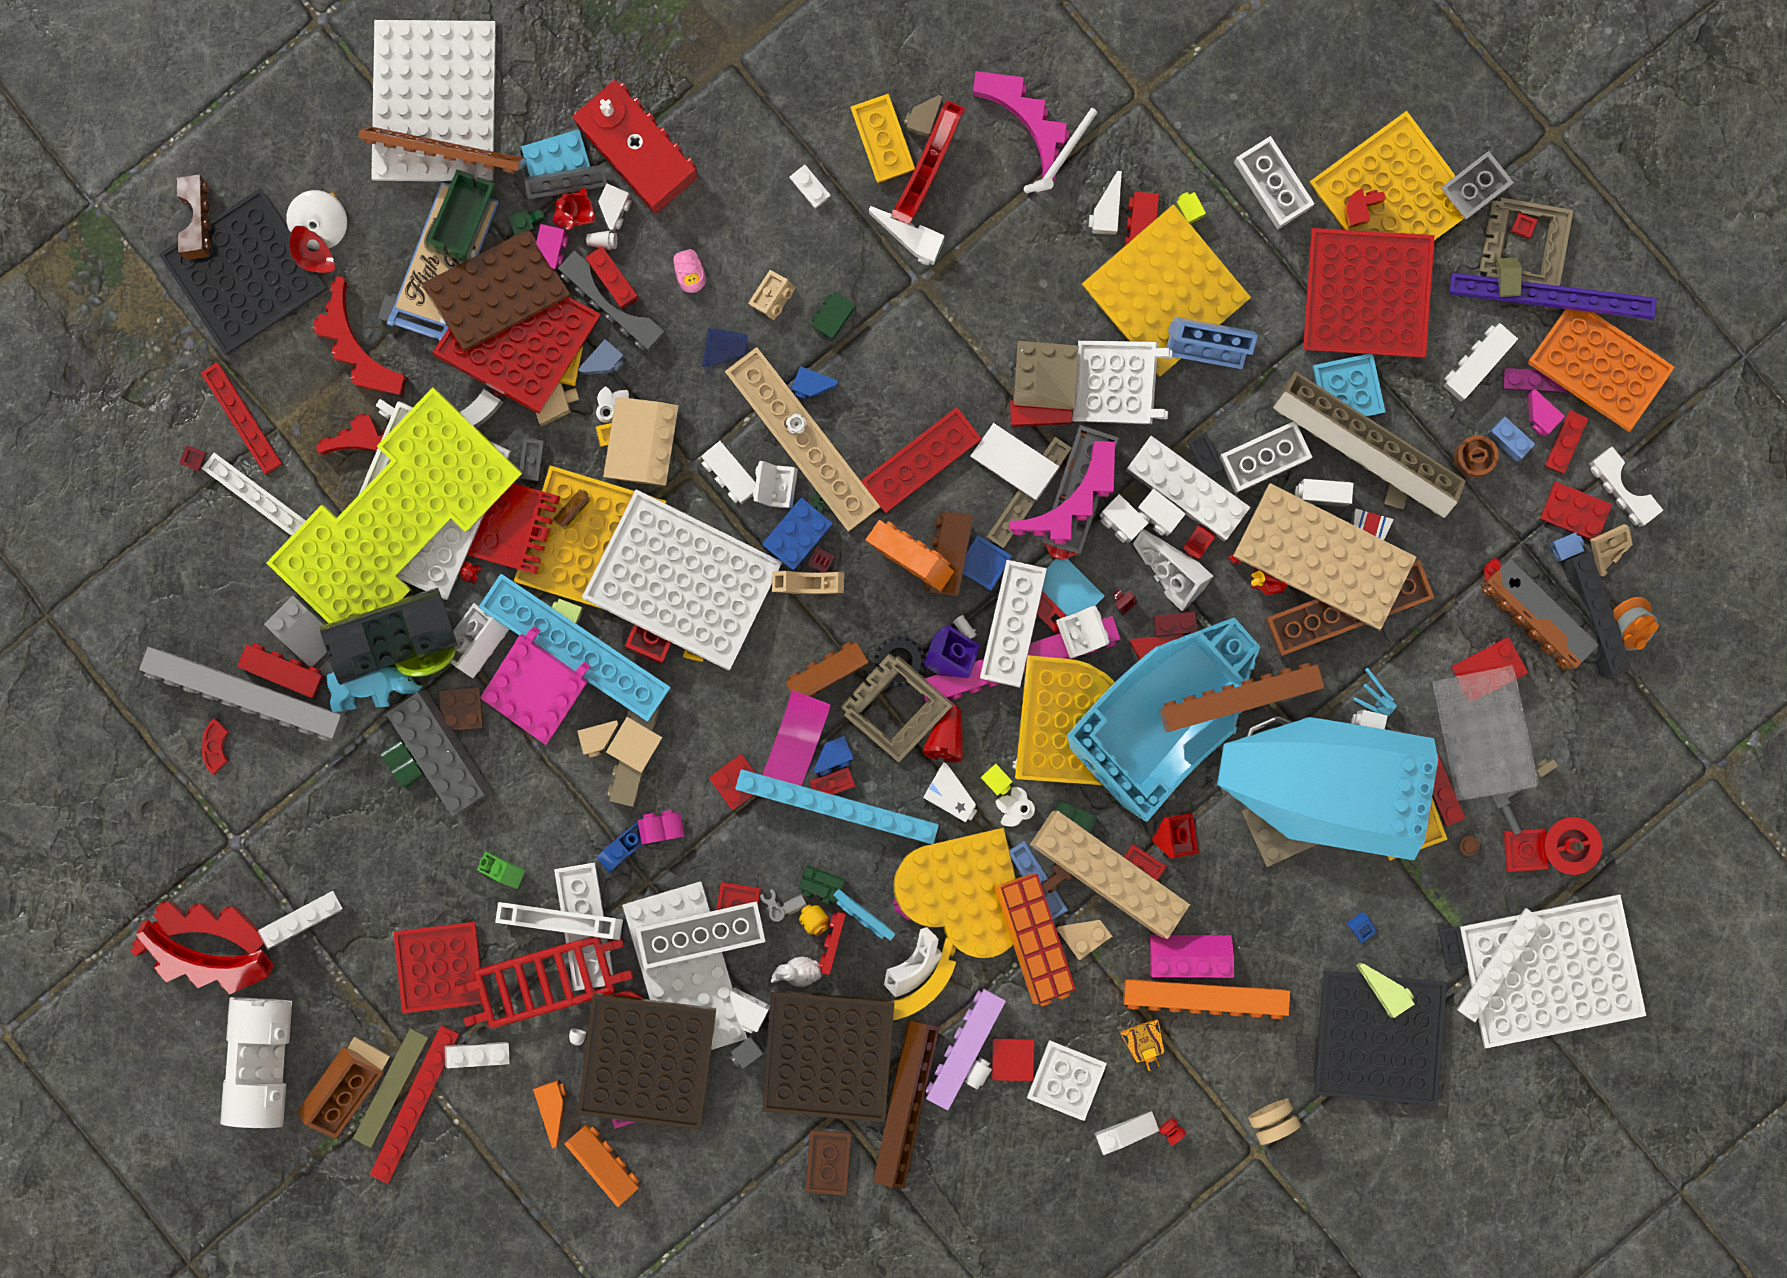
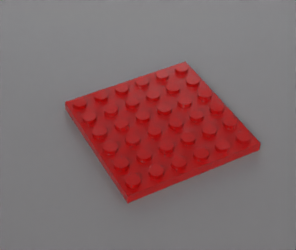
M1312 228L1303 350L1426 358L1435 235Z
M569 297L465 352L462 351L448 328L434 349L433 356L540 414L601 318V314Z

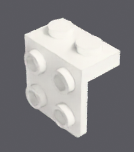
M759 461L756 468V485L753 488L754 501L770 507L792 509L798 469Z
M1091 606L1078 613L1056 620L1070 659L1109 644L1108 633L1104 629L1101 614L1096 606Z

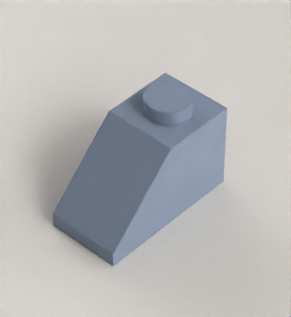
M605 339L578 370L583 375L612 373L614 370L618 371L623 366L625 357Z

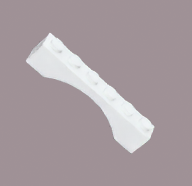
M498 902L495 923L620 940L623 922L622 919L501 902Z

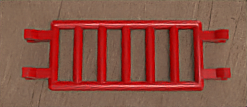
M591 936L476 969L473 972L474 981L454 987L456 995L478 989L484 1012L464 1018L465 1026L487 1020L488 1027L494 1029L591 1001L593 992L614 994V983L633 979V973L629 969L611 975L604 952L624 947L623 939L620 938V940L615 939L602 943L600 937ZM593 944L606 988L596 991L593 989L582 947ZM574 950L586 994L575 997L562 953ZM551 956L555 958L566 996L565 1000L555 1003L542 959ZM530 962L535 963L546 1005L534 1008L522 966ZM513 967L516 971L527 1010L516 1014L513 1010L502 971ZM495 973L507 1015L496 1020L483 980V976Z

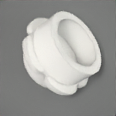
M793 414L786 421L789 432L793 434L802 433L806 426L805 418L801 417L800 414Z

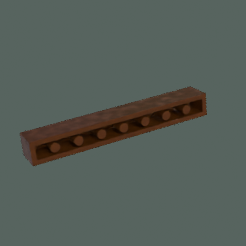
M908 1020L896 1080L892 1089L890 1107L888 1108L887 1121L883 1130L878 1162L874 1171L873 1182L891 1188H905L940 1029L938 1026Z

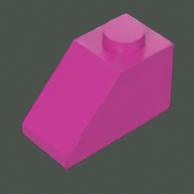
M1534 389L1528 394L1529 423L1533 426L1532 430L1540 436H1546L1565 416L1537 390Z

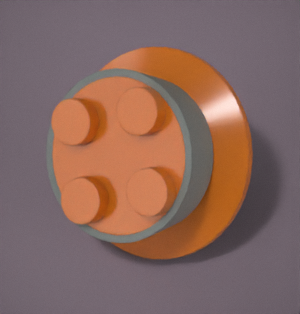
M1643 597L1630 598L1618 606L1613 602H1609L1625 649L1627 651L1643 649L1659 627L1657 617L1651 613L1650 602Z

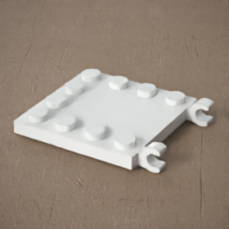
M1078 341V366L1073 422L1152 424L1153 418L1168 419V411H1165V409H1153L1157 358L1172 359L1173 350L1158 348L1157 342Z

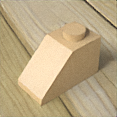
M616 720L578 730L583 755L589 754V758L601 755V751L607 748L618 729L619 721Z

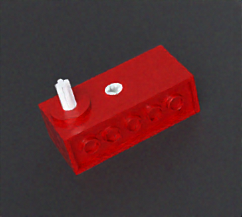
M614 79L578 110L572 118L581 132L656 215L698 178L696 174L698 170L695 163L689 157L684 158L683 150L676 142L673 144L670 142L669 134L664 128L657 127L655 118L649 112L644 113L643 105L636 97L633 99L630 97L629 89L624 83H618Z

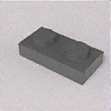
M523 439L519 468L523 474L518 479L539 482L544 441Z

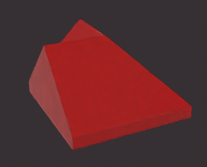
M1193 813L1165 817L1153 836L1152 841L1167 855V858L1199 854Z

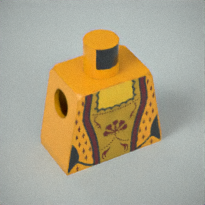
M1157 1019L1120 1032L1137 1063L1145 1060L1148 1071L1160 1067L1156 1056L1163 1054L1164 1048Z

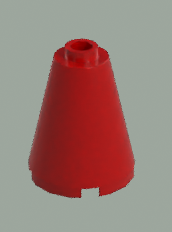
M953 705L933 726L923 747V754L935 760H938V757L945 759L944 762L957 763L962 761V711L958 709L957 705Z

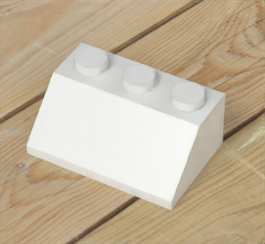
M473 603L454 629L458 646H455L456 652L450 662L472 678L481 670L483 664L492 655L494 649L509 630L505 625L479 609V606Z
M734 987L729 995L738 1023L742 1024L741 1028L749 1033L757 1032L770 1009V1005Z

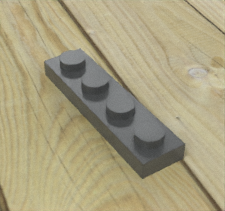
M604 164L524 177L528 199L580 191L582 188L605 187L607 184Z

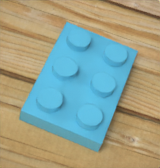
M579 129L521 146L524 158H527L526 165L530 176L591 167Z
M840 889L835 892L834 896L838 899L837 904L851 916L853 915L861 924L870 928L881 939L885 936L891 941L895 933Z

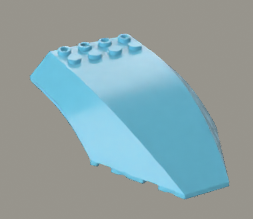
M1231 618L1155 647L1124 673L1067 734L1070 749L1124 808L1147 822L1178 785L1212 751L1232 734H1236L1237 727L1235 726L1238 716L1241 714V712L1165 733L1159 709L1164 708L1163 703L1176 700V704L1184 702L1183 698L1188 696L1203 697L1202 692L1213 689L1215 693L1221 692L1222 687L1234 684V687L1242 686L1241 682L1249 680L1251 670H1254L1255 658L1258 656L1260 646L1236 618Z
M1307 717L1249 737L1225 743L1217 785L1246 805L1248 809L1263 818L1269 825L1276 828L1288 839L1415 860L1425 842L1438 756L1434 738Z

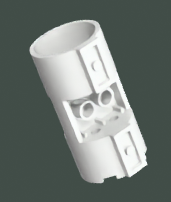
M230 997L226 1038L228 1041L226 1078L223 1081L220 1124L244 1128L283 1127L286 1084L283 1083L285 1044H288L290 1041L292 1001Z

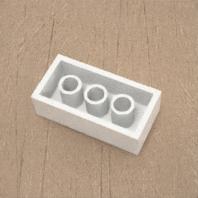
M1271 136L1236 157L1234 164L1277 230L1310 210L1315 204Z
M1294 421L1219 456L1236 494L1312 458L1304 438Z

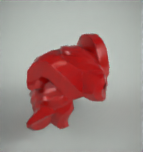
M582 188L578 193H563L562 197L557 200L552 220L555 225L561 228L566 226V230H570L573 226H581L595 221L596 215L594 214L591 201L587 198L588 190L586 188Z

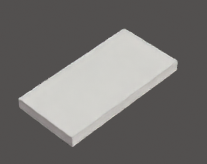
M994 423L971 454V458L1036 501L1060 469L1058 465Z

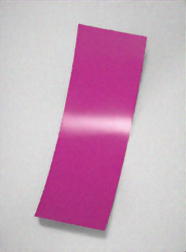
M791 690L790 699L779 732L762 775L802 786L823 730L830 704Z

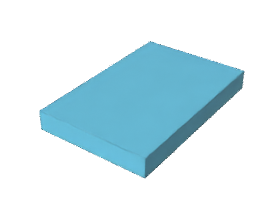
M1055 559L1047 567L1042 591L1067 616L1091 606H1096L1104 597L1068 559L1064 561Z

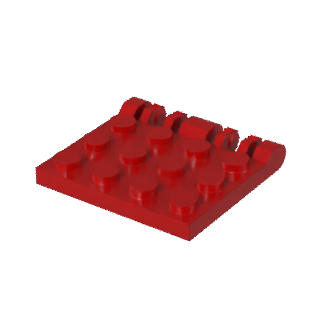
M513 483L485 512L467 555L537 575L540 567L525 562L529 560L541 563L539 557L530 556L528 552L530 548L540 552L544 551V546L531 542L532 539L547 543L551 529L537 525V522L540 521L552 525L553 520L540 516L541 509H544L548 512L556 513V507L543 504V502L546 501L558 505L560 496Z

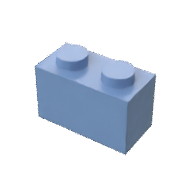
M1506 417L1500 419L1487 433L1516 462L1522 459L1535 445Z

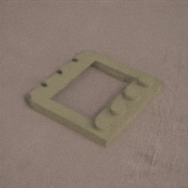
M1500 198V201L1493 200L1489 215L1495 216L1497 219L1489 218L1486 235L1493 236V239L1485 238L1482 252L1483 255L1490 257L1481 258L1479 272L1485 273L1486 277L1498 278L1496 259L1502 258L1510 211L1550 218L1541 273L1536 275L1531 274V272L1522 271L1521 281L1560 286L1573 210L1507 198Z
M888 654L879 664L884 671L876 667L866 678L871 685L863 681L853 692L857 700L850 695L841 705V708L846 711L844 713L845 717L896 761L900 762L953 706V703L899 656L894 658L891 654ZM900 673L907 679L908 683L921 694H925L929 700L890 739L866 719L861 712Z

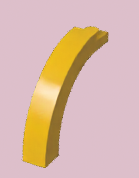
M947 937L945 938L941 958L931 977L912 994L895 1000L893 1020L907 1017L927 1006L938 996L949 981L956 961L950 960L949 956H954L956 948Z

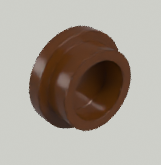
M1465 836L1460 840L1459 850L1463 855L1473 856L1478 853L1480 844L1475 837Z

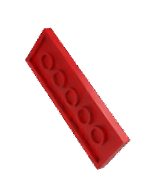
M956 407L861 480V482L886 514L976 445L982 438Z

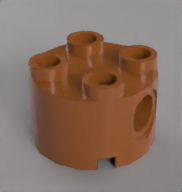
M1474 435L1465 439L1456 447L1454 453V463L1458 471L1463 476L1470 478H1479L1491 472L1499 459L1496 444L1482 435Z

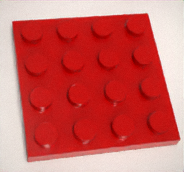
M476 922L393 932L402 1013L482 1004L478 989L456 995L454 988L456 985L474 981L473 972L481 968Z

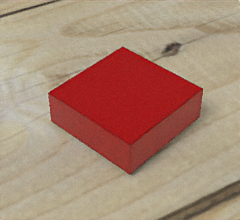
M1518 213L1511 233L1530 239L1538 220Z

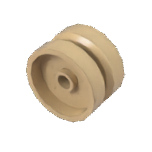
M1289 1099L1269 1104L1248 1117L1253 1128H1261L1256 1133L1261 1145L1279 1140L1301 1127L1297 1116L1289 1115L1293 1110Z

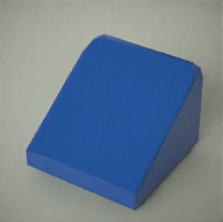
M1364 912L1359 913L1347 922L1348 927L1361 944L1378 932Z

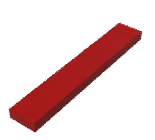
M217 362L202 371L203 378L263 473L267 475L283 465L220 363Z

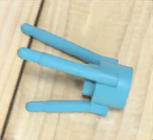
M1366 668L1365 671L1384 696L1380 697L1372 688L1364 684V688L1378 700L1375 704L1377 708L1356 697L1353 698V701L1375 713L1387 715L1388 717L1397 705L1369 668Z

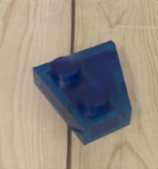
M708 328L702 366L706 367L746 355L749 335Z

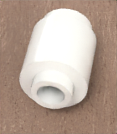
M981 1057L979 1060L975 1059L964 1082L975 1089L983 1086L992 1070L989 1067L991 1063Z

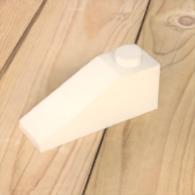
M1117 171L1094 209L1093 215H1089V227H1092V233L1116 235L1122 171Z
M1151 1111L1095 1133L1102 1154L1105 1155L1159 1131V1128Z

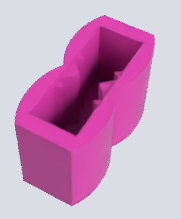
M674 809L662 811V816L657 817L655 813L645 814L643 819L638 820L642 844L685 837L680 812L674 813Z

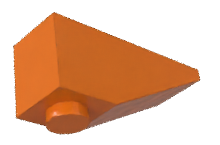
M559 1080L533 1089L552 1148L557 1147L559 1144L565 1103L564 1096L567 1095L564 1084H560Z

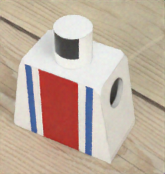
M1359 509L1353 510L1352 525L1382 540L1385 539L1393 519Z

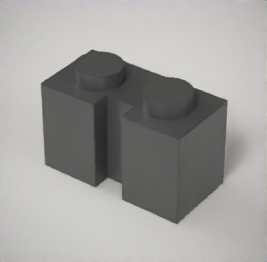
M752 1034L731 1051L732 1056L730 1058L737 1067L741 1065L744 1069L760 1057L765 1050Z

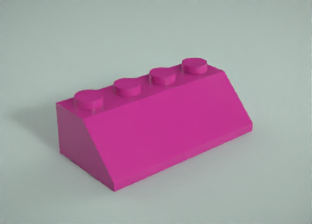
M1150 935V976L1234 978L1232 935H1170L1168 939L1161 938L1158 935Z

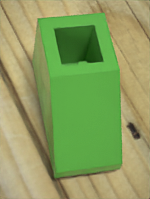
M486 851L477 869L492 879L518 889L526 871Z

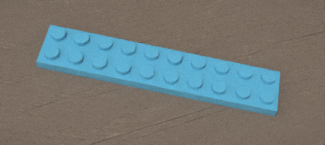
M500 574L478 607L518 635L524 634L526 636L533 626L537 627L541 631L534 641L536 644L574 671L583 662L589 664L591 667L584 678L647 722L671 689V687L503 574Z

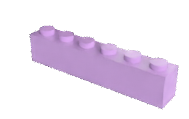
M984 988L982 992L978 991L973 999V1002H975L973 1009L967 1010L963 1018L966 1021L963 1028L959 1027L953 1037L956 1039L953 1047L948 1046L944 1054L947 1057L944 1064L938 1065L934 1073L937 1075L934 1083L929 1082L926 1088V1099L946 1110H949L1006 1002L1005 999Z

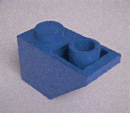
M845 736L825 743L814 768L815 774L820 773L823 776L831 773L832 767L839 765L841 769L851 765L850 760H853V756Z

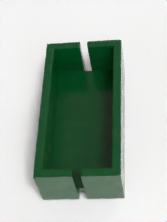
M456 170L426 241L428 249L445 256L448 252L449 257L467 262L497 192L495 183L477 177V187H475L474 175Z

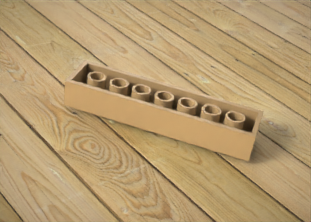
M1059 811L1051 812L1030 844L1033 848L1161 938H1169L1190 906L1189 903Z

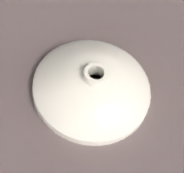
M319 190L306 191L299 194L289 205L287 225L290 233L297 225L305 226L310 231L318 234L328 248L338 244L346 233L348 224L346 211L342 204L329 193ZM311 222H315L317 227H313ZM309 240L306 244L307 248L318 250L320 247L316 240Z

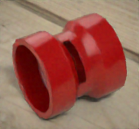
M1174 1117L1167 1120L1158 1129L1162 1135H1166L1167 1141L1171 1146L1179 1142L1187 1134L1183 1128L1178 1126V1121Z

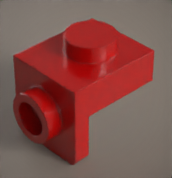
M1199 524L1183 548L1189 556L1200 559L1216 535Z

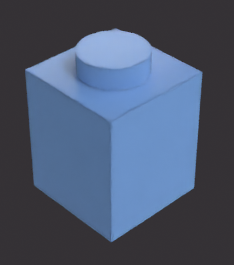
M1576 532L1549 544L1557 562L1584 551V542L1580 535L1577 536Z

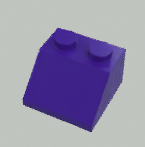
M947 624L934 634L924 666L940 676L968 678L971 675L980 644Z

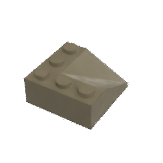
M1018 341L1013 405L1074 410L1079 346Z

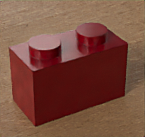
M1195 612L1152 617L1154 637L1197 632Z

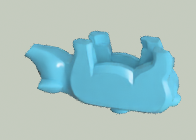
M389 666L379 669L378 673L342 685L338 684L334 672L327 675V685L332 695L330 706L333 712L357 709L355 697L372 696L376 707L390 706L388 701L392 691L395 690L402 694H415L421 691L423 687L416 684L412 676L402 674L396 667Z

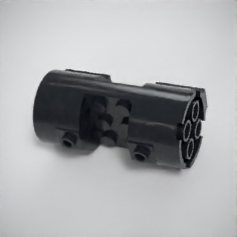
M438 587L401 599L399 602L319 627L329 661L339 685L378 673L381 668L417 656L422 658L458 646Z

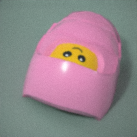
M691 249L676 253L674 256V270L680 288L688 293L700 291L706 284V275L697 253Z

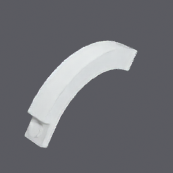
M483 389L477 399L460 413L477 428L486 422L500 408L503 402ZM381 399L376 404L380 409L378 413L387 419L392 416L395 408Z

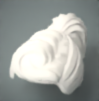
M796 957L787 964L777 967L772 975L771 983L785 980L793 986L806 987L822 977L821 968L815 960L813 961L808 957Z

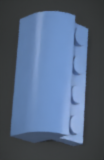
M1175 317L1168 329L1170 336L1166 348L1173 350L1172 357L1243 369L1246 355H1253L1258 335L1254 331Z

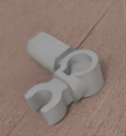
M773 889L770 890L772 897L769 900L765 899L763 894L760 895L761 900L768 905L767 910L770 918L775 922H781L786 914L790 916L807 906L802 894L783 903V907H781L779 902H776V893Z

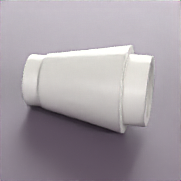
M610 230L587 234V246L596 248L602 246L605 250L609 251L616 249L618 242L617 233H613Z

